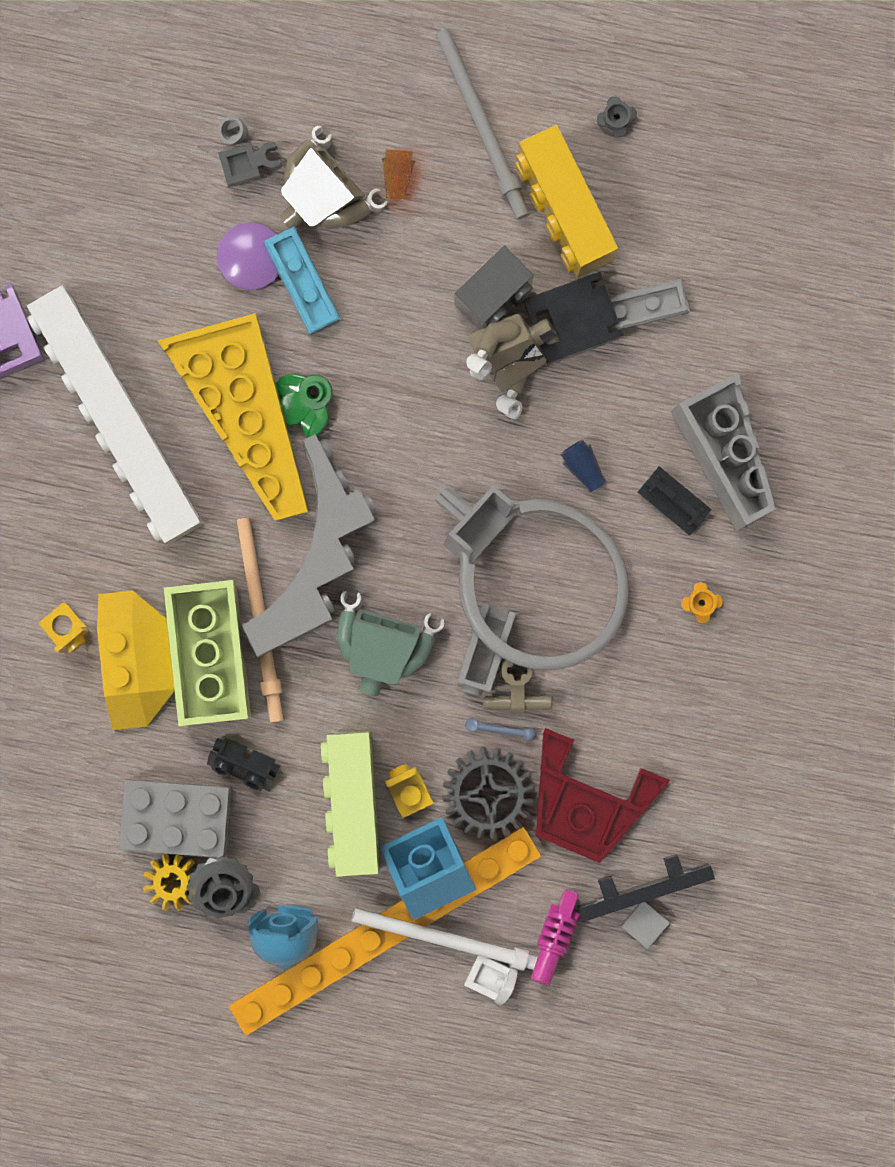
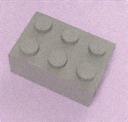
M126 779L124 781L119 850L217 858L226 856L233 786Z

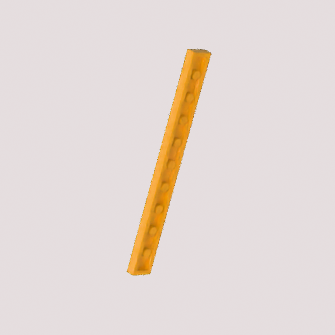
M522 826L520 829L512 832L510 836L502 838L464 862L476 887L475 891L415 920L412 919L403 900L382 911L379 915L426 927L540 858L541 854L524 826ZM361 924L297 963L296 966L285 970L229 1004L228 1007L245 1036L408 937Z

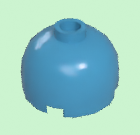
M297 905L277 906L279 913L267 915L266 909L257 912L249 919L248 929L252 948L260 959L269 964L276 965L278 968L289 969L296 966L297 963L303 961L312 953L318 941L317 916L313 917L312 910Z

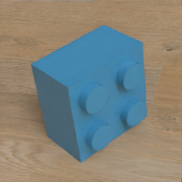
M443 817L380 847L400 897L413 920L476 890Z

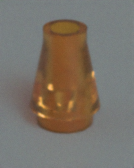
M385 150L382 166L386 199L406 200V192L415 161L412 160L413 152Z

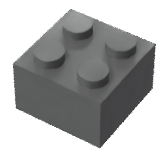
M504 245L454 293V305L480 330L487 327L490 323L507 318V309L513 304L519 307L524 303V299L532 294L530 291L533 288L532 281L534 275Z

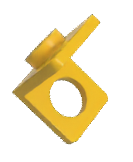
M67 603L60 604L39 623L41 628L57 645L54 648L57 653L68 651L71 654L86 642L84 636L90 632ZM61 615L69 617L72 621L71 631L63 636L55 633L53 629L54 620Z

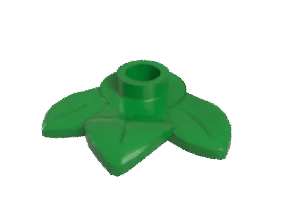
M293 373L281 377L276 382L278 393L283 396L280 401L287 426L300 423L307 438L314 434L317 436L325 428L329 420L327 405L333 396L331 383L320 375H311L305 378ZM313 386L318 387L320 392L316 399L310 395V390Z

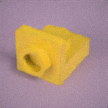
M407 763L388 772L391 778L384 782L402 818L434 804L416 766L409 769Z

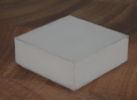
M643 902L636 906L620 926L648 949L669 925V922L650 905Z

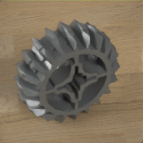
M481 747L482 758L476 759L474 752L470 750L467 752L471 760L470 763L466 765L461 758H458L456 763L462 768L461 771L458 773L451 768L447 771L450 776L456 779L454 783L449 781L443 782L444 788L453 789V794L442 796L443 802H454V806L446 809V814L459 813L460 816L454 820L453 824L457 827L463 821H466L468 823L464 829V834L466 835L471 833L473 827L479 828L477 832V839L479 840L483 839L484 830H490L491 840H496L497 833L495 829L502 828L504 836L508 837L510 836V831L506 825L512 823L516 829L522 827L521 823L516 819L518 814L527 819L530 817V813L522 809L523 804L534 805V799L525 798V793L534 792L535 786H524L523 781L530 779L532 775L530 772L519 775L517 771L524 766V762L520 760L514 766L510 765L509 763L514 756L511 752H508L505 759L501 760L499 759L500 748L496 747L494 749L493 757H487V748ZM491 765L507 770L513 776L516 785L502 786L496 784L492 778ZM480 766L481 782L479 786L468 791H460V786L465 776L471 770ZM486 775H488L489 784H491L493 790L507 791L505 793H498L497 798L494 797L495 801L491 802L492 811H489L485 797H479V795L470 796L471 794H479L480 789L484 790L482 786L486 785ZM517 796L516 803L511 812L504 818L497 820L496 805L498 802L506 797ZM475 801L481 803L485 808L487 822L470 816L463 808L461 802Z

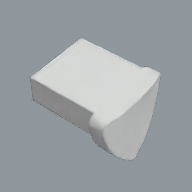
M477 955L464 986L494 999V1003L502 1005L513 992L518 969L506 966L494 959Z

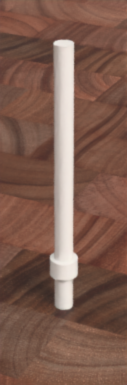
M357 908L354 909L352 915V922L502 961L509 963V967L522 971L525 968L534 970L538 958L537 956L530 955L528 950L514 947L511 950Z

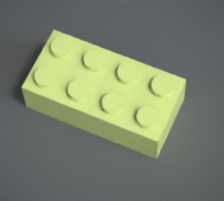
M228 580L165 587L164 596L178 726L251 718L237 582Z
M371 731L327 735V741L321 743L322 764H329V776L323 778L324 798H331V810L325 813L327 834L333 833L334 845H330V848H328L329 869L335 868L336 877L378 874L380 870Z

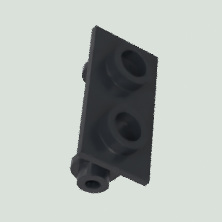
M660 466L637 492L689 536L712 510Z
M226 737L224 740L217 738L213 749L209 752L207 765L211 766L212 770L219 775L225 777L232 775L243 780V783L251 789L257 791L264 789L270 792L273 780L281 766L275 763L276 759L253 750L249 761L245 760L243 757L247 750L246 746Z

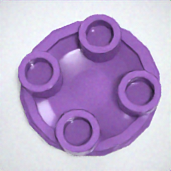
M253 222L238 224L227 231L219 242L217 251L218 268L224 278L235 287L246 290H263L267 288L279 274L263 241L275 236L276 233L265 225Z

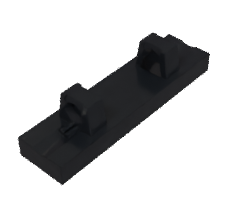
M674 854L663 858L668 876L617 892L611 876L598 879L603 897L577 905L580 917L585 922L713 880L715 876L712 867L706 863L683 871L678 855Z

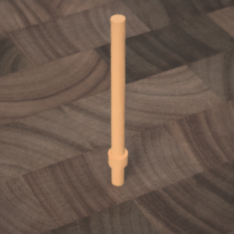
M242 518L237 520L252 617L254 618L265 611L251 521L250 518ZM271 651L259 657L263 682H260L262 696H266L270 723L284 720L279 693H283L281 680L276 677L273 653Z

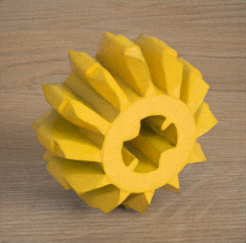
M164 853L162 855L164 866L156 859L150 862L156 872H144V878L153 880V883L144 886L143 889L144 892L156 891L157 894L150 899L152 904L163 898L162 910L167 911L173 900L176 910L180 911L183 909L182 898L189 904L193 903L188 899L189 891L186 887L190 882L191 873L189 869L196 863L193 859L182 865L184 856L177 854L174 863H172L170 854ZM175 873L179 876L176 880L180 879L181 885L171 890L167 887L170 883L165 884V878Z

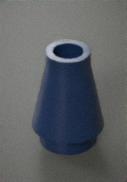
M582 439L560 454L564 460L562 464L586 486L589 492L598 489L606 483L591 444L586 445Z

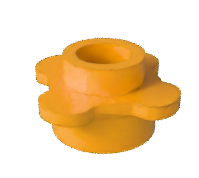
M703 582L696 583L690 596L683 598L681 601L682 609L693 613L699 623H707L710 620V614L715 608L722 606L721 596L714 595ZM701 599L704 600V601H705V605H704V606H700V605H699V600H701Z

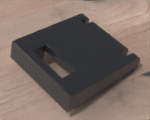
M601 272L524 299L532 326L539 323L537 316L550 312L560 341L550 345H547L545 342L540 345L545 355L547 366L624 337L622 329L612 333L608 332V328L620 323L606 285L592 288L591 284L603 280Z

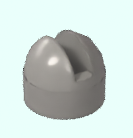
M228 116L220 122L218 134L223 142L237 145L246 140L248 129L242 119ZM240 129L238 134L229 137V132Z

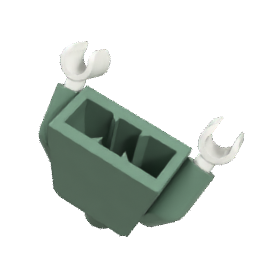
M344 591L341 594V603L345 610L340 613L336 636L343 658L350 662L349 672L363 677L360 691L369 696H378L382 683L396 685L400 677H409L426 662L435 642L433 636L444 627L443 618L441 619L437 629H432L428 626V619L431 613L424 618L421 627L360 609L362 598L359 592L357 594V602L353 605H348L346 603L347 591Z

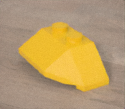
M133 590L98 594L97 633L104 697L112 729L148 727L175 691L167 618Z

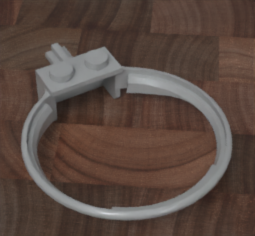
M494 485L474 507L449 486L440 493L435 502L459 522L448 534L443 545L460 560L459 594L463 611L473 631L489 649L507 661L519 666L537 670H557L572 667L590 659L611 641L618 631L626 612L629 586L623 558L614 541L598 523L579 510L553 500L529 499L512 502ZM518 512L520 516L531 513H552L573 519L592 531L600 539L611 556L618 581V591L616 593L613 613L600 635L587 646L575 652L552 657L536 656L521 652L499 639L490 630L480 614L474 591L475 564L472 563L513 518L511 514Z

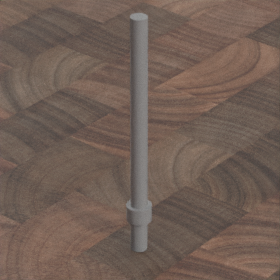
M448 28L443 29L436 34L499 177L500 181L497 184L502 195L507 196L516 218H524L529 215V212L519 191L522 187L517 176L512 175L450 31Z

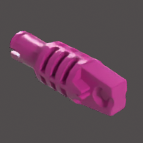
M564 890L559 905L551 903L537 942V949L540 952L530 980L550 986L559 958H563L567 954L580 916L579 913L573 912L578 898L577 893Z

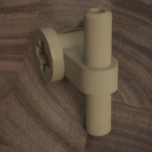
M506 659L502 665V676L511 685V696H485L483 698V708L485 710H511V714L525 713V710L552 709L551 696H525V684L531 679L533 669L527 668L528 671H522L521 677H515L514 671H508V667H512L514 663Z

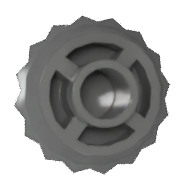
M221 856L218 859L209 858L206 863L198 864L196 871L190 874V882L186 886L189 891L188 899L193 902L194 908L202 911L205 916H214L218 919L233 916L236 912L244 910L245 905L252 900L251 894L255 889L252 883L253 875L248 872L247 865L240 864L236 858L228 859L225 856Z

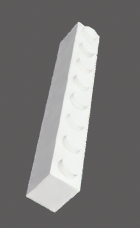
M61 285L28 304L27 307L32 314L27 317L28 322L37 335L43 333L49 343L44 346L46 353L54 365L60 362L66 373L61 376L64 384L71 394L74 392L78 393L83 402L78 405L82 415L88 424L94 421L100 431L95 437L105 453L111 450L117 461L112 466L122 482L129 481L134 490L129 495L138 511L141 512L145 509L151 519V522L147 523V527L156 541L162 539L165 544L170 545L204 525L68 290Z

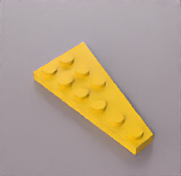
M254 313L157 340L193 393L194 398L233 454L234 459L250 480L253 488L274 520L280 521L309 513L308 503L258 315Z

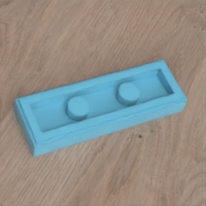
M295 227L263 241L308 334L339 320L340 317Z

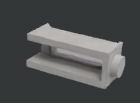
M483 602L480 610L481 616L490 630L506 643L516 613ZM474 631L457 682L463 683L462 690L482 696L483 690L491 691L501 657L489 649Z

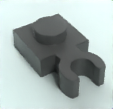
M276 142L265 143L257 152L253 151L251 143L218 152L228 187L261 179L260 168L268 170H278L281 168V159L269 161L266 158L270 151L278 149Z

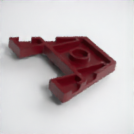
M545 728L542 739L535 836L600 863L639 816L646 811L659 793L666 788L670 780L640 768L627 800L618 798L561 774L574 740Z

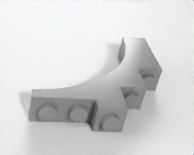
M316 434L304 439L302 443L312 469L316 491V524L311 547L301 570L287 590L264 612L242 625V630L257 658L331 622L332 617L330 613L335 610L327 594L323 593L320 595L318 589L352 573L353 567L351 564L356 562L354 555L347 543L341 545L339 541L372 525L375 521L373 514L377 513L369 495L362 496L360 490L346 495L345 490L349 489L347 481L340 470L334 471L329 461L333 458L332 452L325 440L319 442Z

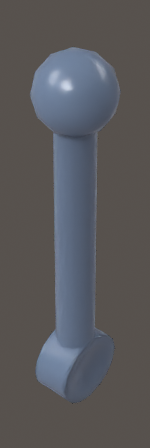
M469 718L465 722V727L470 732L479 729L521 736L526 741H532L536 737V732L533 728L521 730L479 723L474 718Z

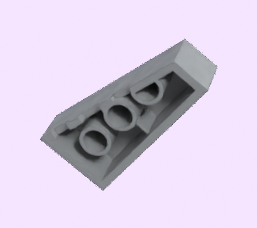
M739 373L681 402L671 411L736 531L776 510L765 468L761 464L758 453L759 445L756 435H753L750 424L748 405L744 401L740 385L742 383Z

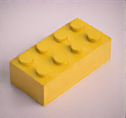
M557 124L519 142L515 167L522 181L528 180L531 185L532 192L530 197L538 212L543 210L546 215L547 223H545V227L553 242L559 241L563 253L560 254V257L567 272L574 271L578 279L614 261L618 247Z

